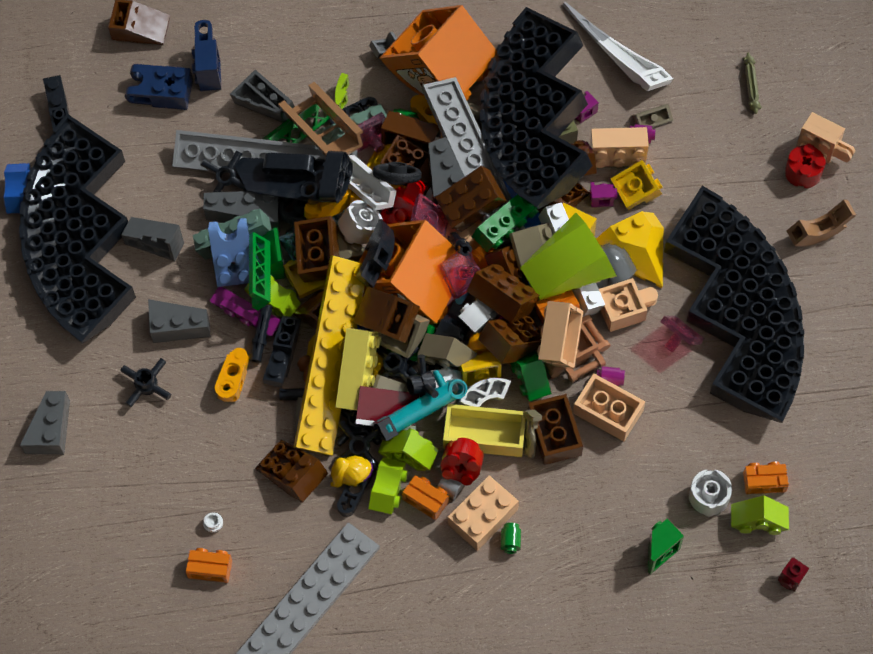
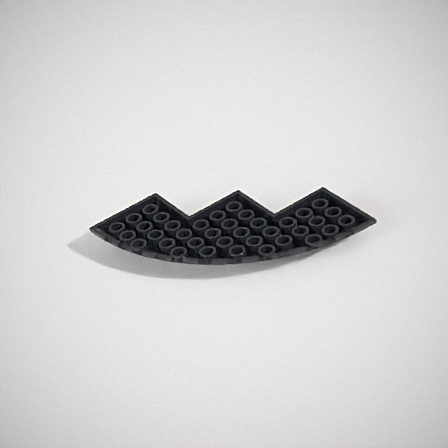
M525 7L512 23L513 27L511 30L505 33V39L496 49L497 54L494 58H491L488 66V75L484 78L485 86L481 92L480 121L482 123V136L487 147L486 149L496 170L507 185L522 199L535 208L540 209L569 193L593 165L587 152L559 138L562 132L588 105L582 90L555 77L583 47L577 31Z
M66 114L52 130V135L49 139H46L43 144L44 147L37 154L33 168H30L27 177L28 181L23 189V201L20 206L19 235L27 273L39 298L58 323L83 344L110 326L136 298V295L131 285L99 264L101 259L122 238L121 235L128 224V219L125 215L94 195L125 163L123 152L69 114Z
M702 185L666 240L664 252L710 276L688 311L686 321L735 347L712 383L710 394L745 413L783 423L799 385L804 359L805 332L796 288L789 278L782 259H779L775 252L776 249L768 243L762 231L756 228L746 215L743 216L737 211L734 205H729L723 200V197Z

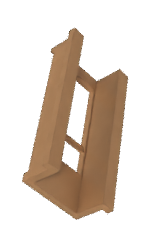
M315 82L308 85L311 97L294 108H291L285 100L278 104L285 112V115L291 119L325 156L328 151H343L349 155L363 146L360 134L363 133L362 129ZM315 103L336 124L318 135L298 115ZM339 127L345 134L327 145L321 138Z

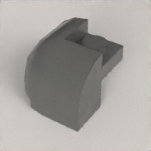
M610 243L601 245L617 277L607 278L596 283L598 289L628 280L635 274L637 269L624 248L622 249Z

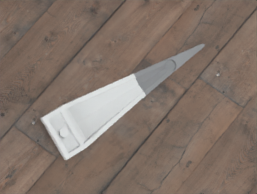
M563 3L562 6L634 83L640 84L643 89L650 91L672 82L673 78L661 66L623 46L589 22L568 3Z

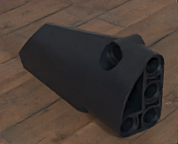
M328 151L326 160L316 159L314 156L307 154L266 153L264 158L242 157L235 168L247 192L307 201L311 205H316L319 202L339 203L342 200L351 181L353 163L348 154L343 151Z

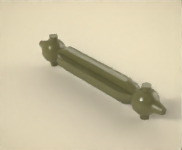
M747 53L746 57H743L742 60L746 65L749 100L751 101L748 105L757 114L762 106H760L758 101L756 71L753 65L756 61L750 53Z

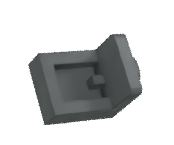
M389 32L386 39L373 40L370 42L369 47L376 58H380L397 37L393 32Z

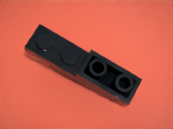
M61 75L43 78L53 129L66 114L70 115Z
M382 219L378 220L365 247L368 252L356 275L366 287L369 286L371 288H374L380 273L387 270L394 250V231Z
M282 316L273 342V351L263 377V384L277 387L283 386L293 360L300 331V318Z

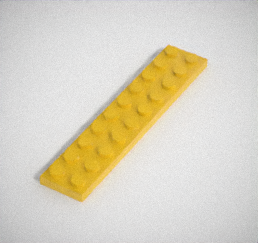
M337 256L330 257L294 448L329 456L333 455L341 408L335 406L346 328L357 329V324L353 323L362 301L365 287L356 277L362 263Z

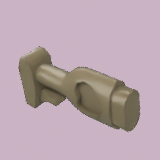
M536 410L523 411V416L527 419V429L524 434V454L534 458L536 456V434L534 429H538V422L542 420V415Z

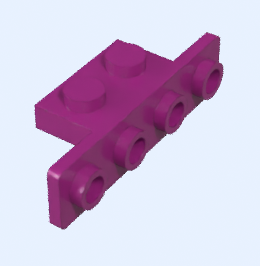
M218 287L210 302L223 309L224 313L228 316L239 318L242 324L248 327L251 325L256 328L260 310L252 308V303L229 290ZM273 315L270 317L267 335L270 337L275 335L281 322L280 319Z

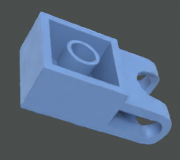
M246 218L237 220V230L231 234L223 233L219 228L218 222L208 223L217 287L249 283V231Z

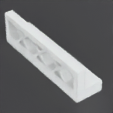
M349 155L353 163V172L348 188L374 210L393 207L396 190L386 181L375 178L373 170L355 155Z

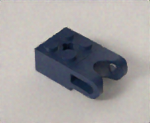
M209 20L197 21L194 26L195 48L192 49V58L194 59L192 71L195 74V84H199L200 91L222 90L221 60L217 41L213 37L212 24ZM202 27L208 28V32L205 34L200 33L199 30Z
M133 64L131 66V77L135 81L142 83L126 89L125 99L129 103L152 105V107L188 109L193 85L190 68Z

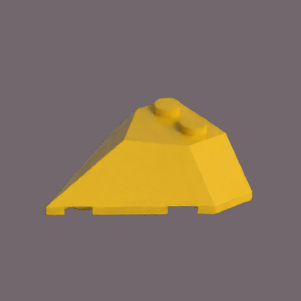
M641 211L610 226L596 238L600 246L610 243L622 249L624 248L637 269L634 276L643 280L647 279L662 289L664 227L654 213Z

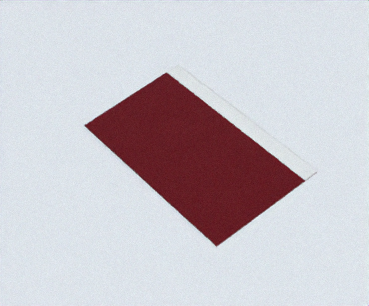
M360 386L356 424L374 426V421L383 416H388L417 400L419 394L412 396L409 392ZM416 423L410 425L409 427H407V428H405V429H403V430H408V429H414V430H415V429H416Z

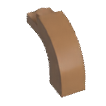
M842 200L825 215L809 221L798 220L786 231L794 246L814 245L844 230L847 227L846 224L856 216V213L848 200Z

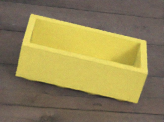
M346 328L335 407L357 411L360 386L373 387L375 382L373 370L378 362L376 349L379 348L381 341L378 332Z
M448 404L443 449H445L450 441H456L458 438H469L479 444V448L481 451L483 450L484 454L522 457L526 418L523 416V411Z

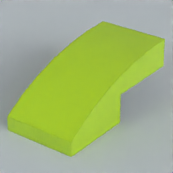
M341 73L335 91V102L341 109L348 102L346 90L349 86V78L344 73Z

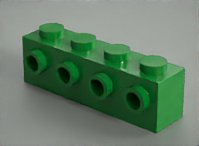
M517 194L478 226L471 237L487 253L492 248L496 250L503 243L502 240L504 238L507 240L510 238L509 233L516 232L515 229L517 227L521 229L528 222L527 219L529 217L533 219L539 213V210Z

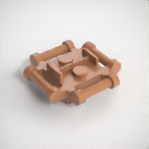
M586 315L582 317L574 368L587 362L592 356L595 360L573 371L574 368L555 367L546 362L544 364L548 368L551 378H556L565 371L570 382L574 383L582 375L597 367L601 368L606 365L600 352L606 351L611 345L608 340L602 337L594 325L592 317ZM585 326L588 328V330L590 331V333H591L592 336L595 338V340L597 341L598 344H596V342H595L594 339L591 337V335L589 334V332L587 331V329L585 328Z

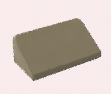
M669 104L632 115L635 124L650 125L652 128L673 121Z

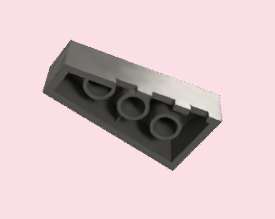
M247 191L204 193L203 209L206 220L225 223L234 217L245 215L252 210L261 209L269 217L271 229L277 228L278 233H280L279 197Z

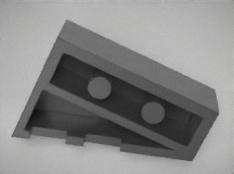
M254 70L230 93L235 104L280 122H285L289 117L285 115V112L278 104L285 100L291 108L295 107L292 100L257 70Z
M446 137L428 144V163L433 206L439 204L435 198L437 195L465 177Z
M131 217L121 235L125 245L172 261H176L184 245L179 225Z
M148 299L150 334L153 343L211 337L207 309Z
M66 391L45 392L20 444L25 454L64 455L70 399Z

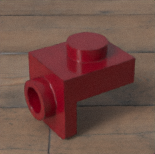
M792 557L782 570L778 581L784 588L795 592L809 571V567Z

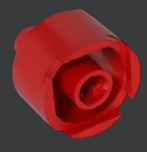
M805 144L794 148L789 154L785 167L787 180L794 186L798 187L799 185L804 186V188H811L818 184L826 164L824 155L812 144Z
M458 438L456 441L448 442L441 461L443 478L459 481L465 486L471 485L480 475L484 458L483 450L481 451L479 444L469 438Z

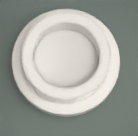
M209 513L203 519V526L208 532H217L223 526V519L218 513Z

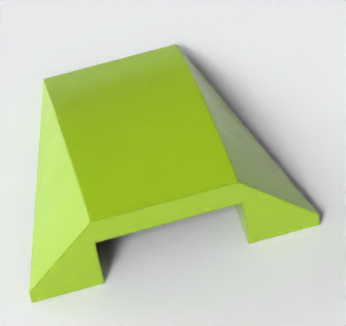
M577 213L520 267L534 291L540 295V300L565 293L572 289L582 288V286L591 283H598L607 278L617 277L607 255L587 224Z

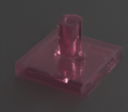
M382 112L358 124L363 131L360 134L363 146L357 149L358 152L369 146H372L376 153L381 152L385 148L381 141V127L386 117Z
M420 193L415 199L410 222L426 220L445 237L448 220L441 207Z
M457 251L438 265L453 299H458L467 292L475 272L480 270L470 252H468L469 256H463Z
M664 316L660 321L674 332L664 345L671 352L676 350L682 340L689 345H701L705 339L676 316Z

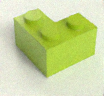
M408 429L398 432L397 436L388 441H382L378 453L388 459L404 461L417 471L431 470L439 449L433 446L430 440L422 438L418 431Z
M765 495L731 504V527L744 534L751 533L752 530L763 529L769 532L770 535H779L781 532L789 530V507Z

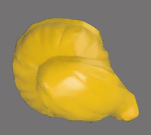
M356 455L347 458H337L331 468L333 481L330 485L336 488L341 487L343 484L356 487L359 483L364 482L370 477L373 472V465L369 460Z

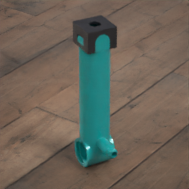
M435 370L433 375L439 386L435 389L439 393L438 397L432 398L427 393L394 413L374 421L373 425L380 439L388 441L397 436L398 432L454 400L463 398L467 393L466 383L460 379H449L445 382L440 372ZM454 384H457L458 391L456 394L452 392V387Z

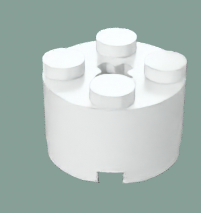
M353 201L337 222L340 231L345 236V240L350 244L368 243L378 220L382 219L379 211L367 206L368 204L365 201Z
M703 470L694 477L689 491V501L693 508L707 517H712L724 511L732 493L730 479L719 470Z

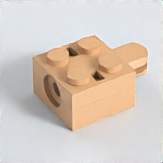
M813 112L801 129L796 147L805 144L814 145L815 148L822 152L827 164L830 163L833 157L849 162L855 153L853 146L841 141L845 128Z
M633 278L599 289L605 303L600 311L610 332L646 321L647 308L656 305L658 292L653 287L638 290Z

